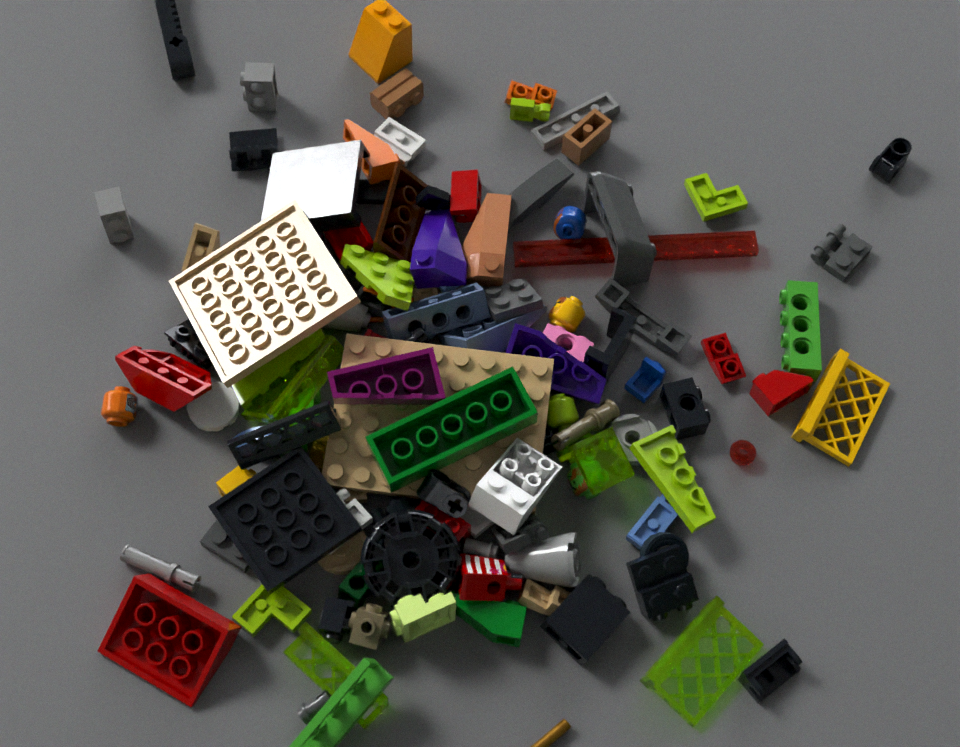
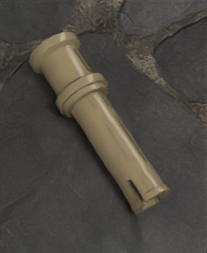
M606 399L601 402L600 407L588 410L584 418L551 437V442L559 440V442L553 445L554 448L561 451L589 432L602 430L606 423L613 422L620 416L618 406L612 400Z

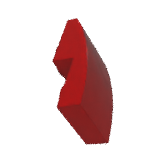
M726 332L701 340L700 343L707 360L722 385L746 377L738 353H733Z

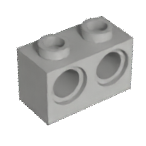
M246 62L245 72L240 74V85L244 86L243 101H247L249 111L277 112L279 93L274 63Z

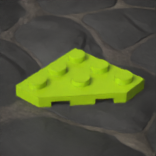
M345 244L340 264L345 269L351 268L355 271V278L367 289L373 288L378 293L377 298L383 304L408 311L414 286V280L410 272L411 263L406 260L390 258L384 253L364 250L359 245Z

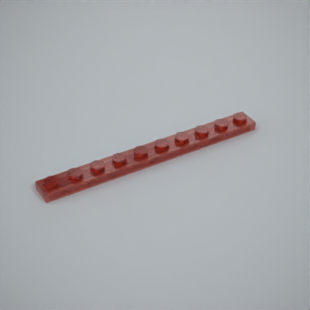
M755 231L648 235L650 243L655 244L657 257L654 258V261L757 256L759 252ZM607 237L513 242L515 268L615 263V257Z

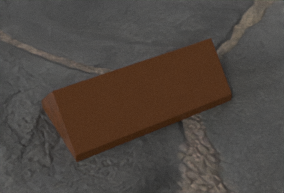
M399 162L394 166L373 242L374 253H384L396 260H406L411 263L412 250L427 210L415 205L416 196L428 185Z

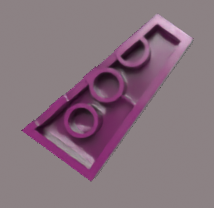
M433 347L327 372L335 404L433 405L446 398Z

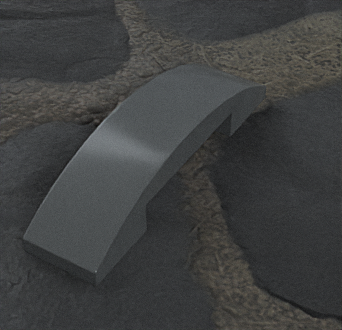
M610 278L595 296L599 303L610 314L614 307L628 311L637 318L633 331L635 335L663 351L678 355L692 335L672 321L668 325L629 298L630 292Z

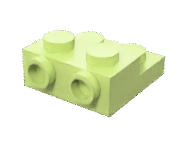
M452 592L445 595L443 593L436 594L427 603L424 602L421 594L414 597L413 595H407L397 602L398 604L394 605L395 610L389 612L392 619L390 621L395 635L397 637L401 635L406 643L455 621L456 600Z

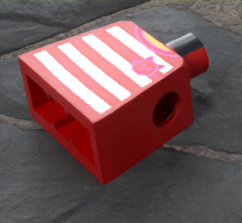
M460 553V556H462V566L457 581L460 600L503 601L506 589H521L522 574L507 572L505 561Z

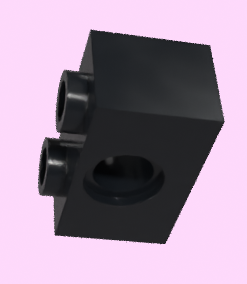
M693 377L663 384L660 399L669 424L675 428L676 439L681 440L705 434L711 422L709 410L703 407L702 392L700 387L695 385ZM682 406H687V407H689L691 410H690V411L684 410V409L682 408Z

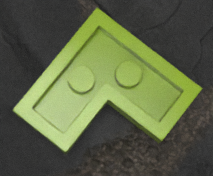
M707 173L687 178L684 181V186L703 222L747 209L748 202L739 185L716 191Z
M261 584L234 613L232 619L252 637L272 617L294 634L312 614V609L284 586L269 595Z

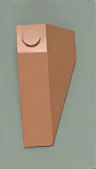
M487 193L462 245L468 265L466 285L476 282L480 286L487 287L503 285L512 195Z

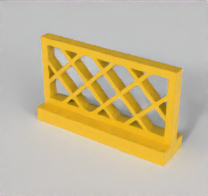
M840 349L830 359L791 438L799 443L805 440L849 467L864 440L890 383L848 359L849 353ZM846 368L854 371L858 380L848 382L845 375ZM872 382L879 386L878 394L870 395L866 383ZM860 385L864 397L854 398L850 386ZM844 388L848 400L838 402L835 390ZM866 401L869 413L861 415L856 403ZM850 404L854 417L844 418L840 406ZM834 408L838 420L828 422L825 410ZM856 421L860 430L859 434L851 435L847 423ZM840 424L845 437L835 439L830 426ZM824 428L828 440L821 441L814 437L815 430ZM847 441L850 449L849 455L846 456L839 452L836 443Z

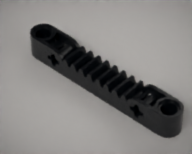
M154 0L173 80L196 76L188 40L182 32L175 0Z

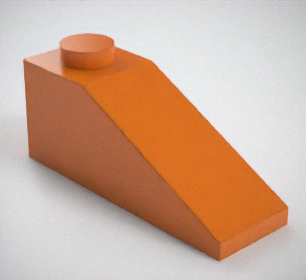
M344 120V141L361 140L370 153V157L362 159L361 166L369 183L375 184L383 180H391L395 164L400 163L399 156L394 154L389 144L351 120Z

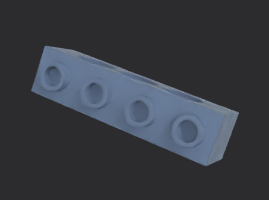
M477 282L411 302L408 311L396 307L382 311L388 338L403 340L407 336L411 337L413 335L412 332L418 328H422L427 334L428 339H432L438 333L454 332L461 326L467 324L476 325L483 322V319L490 317L485 291ZM461 305H465L464 310L461 313L456 314L457 308ZM441 312V317L436 321H432L433 316ZM418 320L415 327L408 328L411 321Z

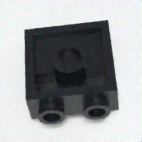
M671 545L626 563L640 612L646 618H652L653 621L663 620L668 617L667 612L677 609V611L689 610L693 607L692 602L699 600L692 574L687 572L679 545Z

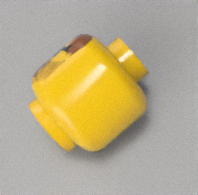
M570 296V298L560 297L548 314L549 324L561 326L570 333L575 332L586 315L585 310L582 308L583 303L574 296Z

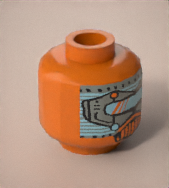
M116 386L114 390L107 391L104 394L101 415L107 420V424L125 427L136 418L138 398L130 392L129 388Z

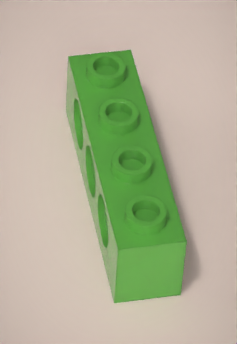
M788 280L784 290H780L779 304L783 305V311L780 314V326H784L780 345L785 350V355L782 356L781 369L789 373L810 376L814 380L813 382H816L822 371L818 282Z

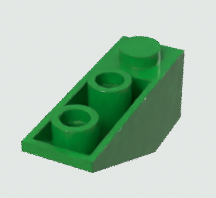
M458 590L450 591L456 600L457 616L493 643L520 647L527 607L521 606L519 602L507 600L505 603L499 601L460 600Z

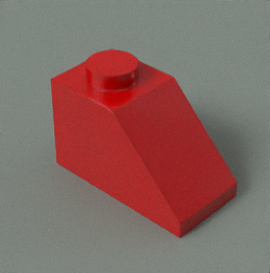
M773 370L768 374L761 373L752 381L753 385L749 394L769 417L808 393L814 380L810 376Z

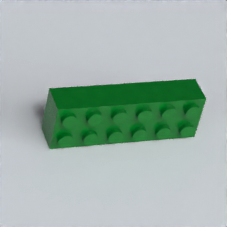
M512 366L366 436V441L392 493L427 476L430 469L440 470L537 423L538 411Z

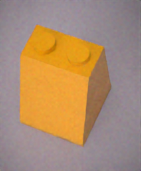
M376 0L363 10L349 51V58L379 84L413 61L412 24L386 0Z

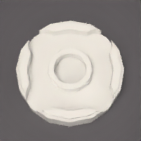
M211 382V390L187 404L189 417L199 429L207 432L223 430L224 427L234 423L239 415L240 402L234 389L231 387L227 388L222 382Z

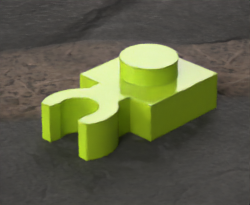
M512 97L510 119L533 122V118H537L540 121L547 122L550 117L551 104L541 103L536 105L535 100Z

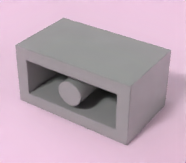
M120 187L94 192L109 243L124 242L134 238Z

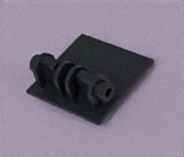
M276 128L229 132V155L232 172L271 167L272 155L278 152Z
M189 319L164 332L168 337L170 346L179 350L187 359H193V362L198 367L208 369L212 365V361Z

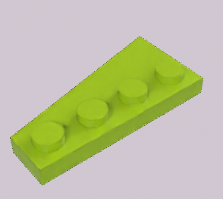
M321 328L232 385L240 405L245 410L252 405L250 401L258 394L263 395L270 389L269 385L279 376L283 378L289 373L290 367L297 360L302 361L326 340Z
M670 425L632 443L629 449L691 533H694L711 524L716 516L703 489L697 485L695 471L692 466L688 465L684 457L686 452L682 444L677 442L674 426Z

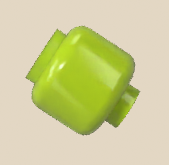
M565 393L549 397L547 427L549 429L558 430L559 433L579 420L572 397H566Z

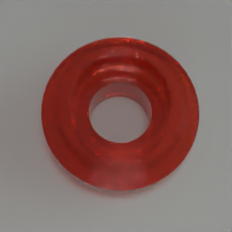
M738 440L731 445L729 454L735 464L744 466L754 461L756 449L749 441ZM739 449L747 451V454L740 453Z

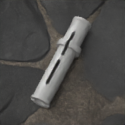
M129 544L121 552L126 555H120V561L163 578L164 582L169 585L174 583L193 593L200 585L196 581L201 582V576L182 569L178 563H168Z

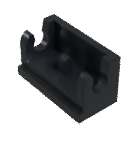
M784 638L746 668L737 680L759 704L801 670L799 665L802 663V660Z

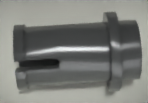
M325 689L308 703H301V708L297 710L301 720L308 724L332 695Z

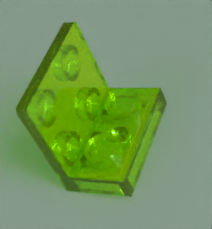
M613 427L556 453L560 463L571 459L572 463H577L592 495H596L634 476V471Z

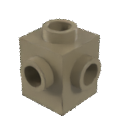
M367 603L366 607L361 606L357 609V612L353 611L348 628L352 629L349 643L377 650L381 646L382 639L387 638L390 632L391 622L387 621L389 613L383 612L382 606Z

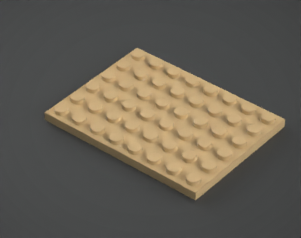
M346 334L340 369L433 347L446 398L512 366L514 367L538 411L537 423L440 469L450 479L468 489L471 497L478 482L516 438H519L543 454L554 359ZM334 403L333 409L336 408L340 416L342 430L328 436L322 475L330 486L335 489L345 488L351 491L421 499L416 491L425 477L395 492H390L368 448L366 436L431 405ZM456 499L453 502L455 504H458L461 501L459 499ZM536 507L533 509L531 514H535Z

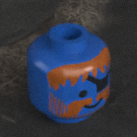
M567 206L562 208L557 213L553 229L555 235L565 242L579 240L585 231L586 216L577 207Z

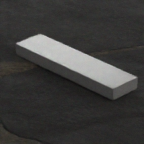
M605 92L531 129L530 135L544 151L562 142L563 135L594 108L609 118L620 112V106L608 92Z

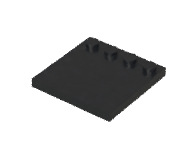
M301 446L293 449L208 506L269 595L362 531L359 523Z

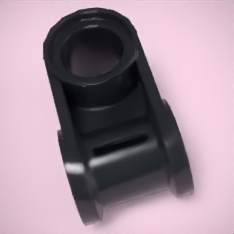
M895 138L874 159L869 167V171L877 172L886 178L885 181L887 183H890L905 165L912 149L911 143L905 138Z
M430 469L416 491L417 495L424 502L435 506L453 518H459L466 513L471 499L468 489L437 469ZM459 499L461 502L455 504L453 501Z

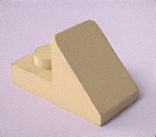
M198 223L194 224L181 271H185L220 248V231Z

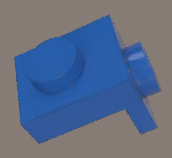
M645 357L641 367L627 381L624 389L645 404L663 384L666 371L660 363Z

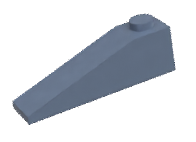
M543 305L544 308L498 323L493 318L483 319L481 325L471 327L464 325L457 331L445 332L438 335L444 346L502 353L507 348L515 323L530 327L548 308L547 305Z

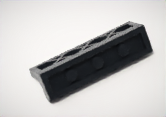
M327 400L228 440V447L239 467L243 470L342 430L340 416L336 408L332 409ZM326 411L325 413L315 416L318 413Z

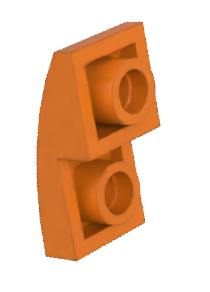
M511 80L504 103L511 105L512 97L535 100L536 105L541 103L551 104V111L557 90L535 83L532 88Z

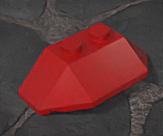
M132 346L115 356V361L135 392L173 412L212 389L210 372L172 353L153 349L142 350V347Z

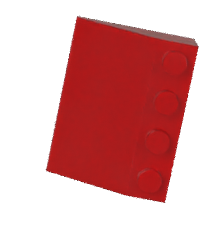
M150 573L133 577L97 652L186 705L193 707L228 655L242 626Z

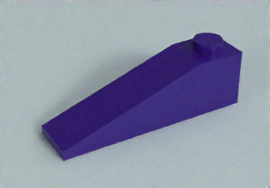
M450 210L426 211L411 257L410 272L416 288L465 286L468 265Z
M515 323L505 353L554 359L550 392L565 393L566 396L599 405L606 378L569 354L563 347L551 341L541 331Z

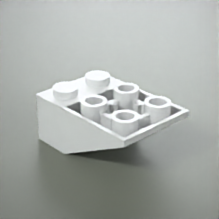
M516 438L478 482L468 505L515 535L558 475L562 466L519 438Z

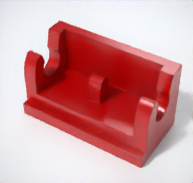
M478 169L452 171L451 215H465L456 216V222H474L481 207L482 182Z

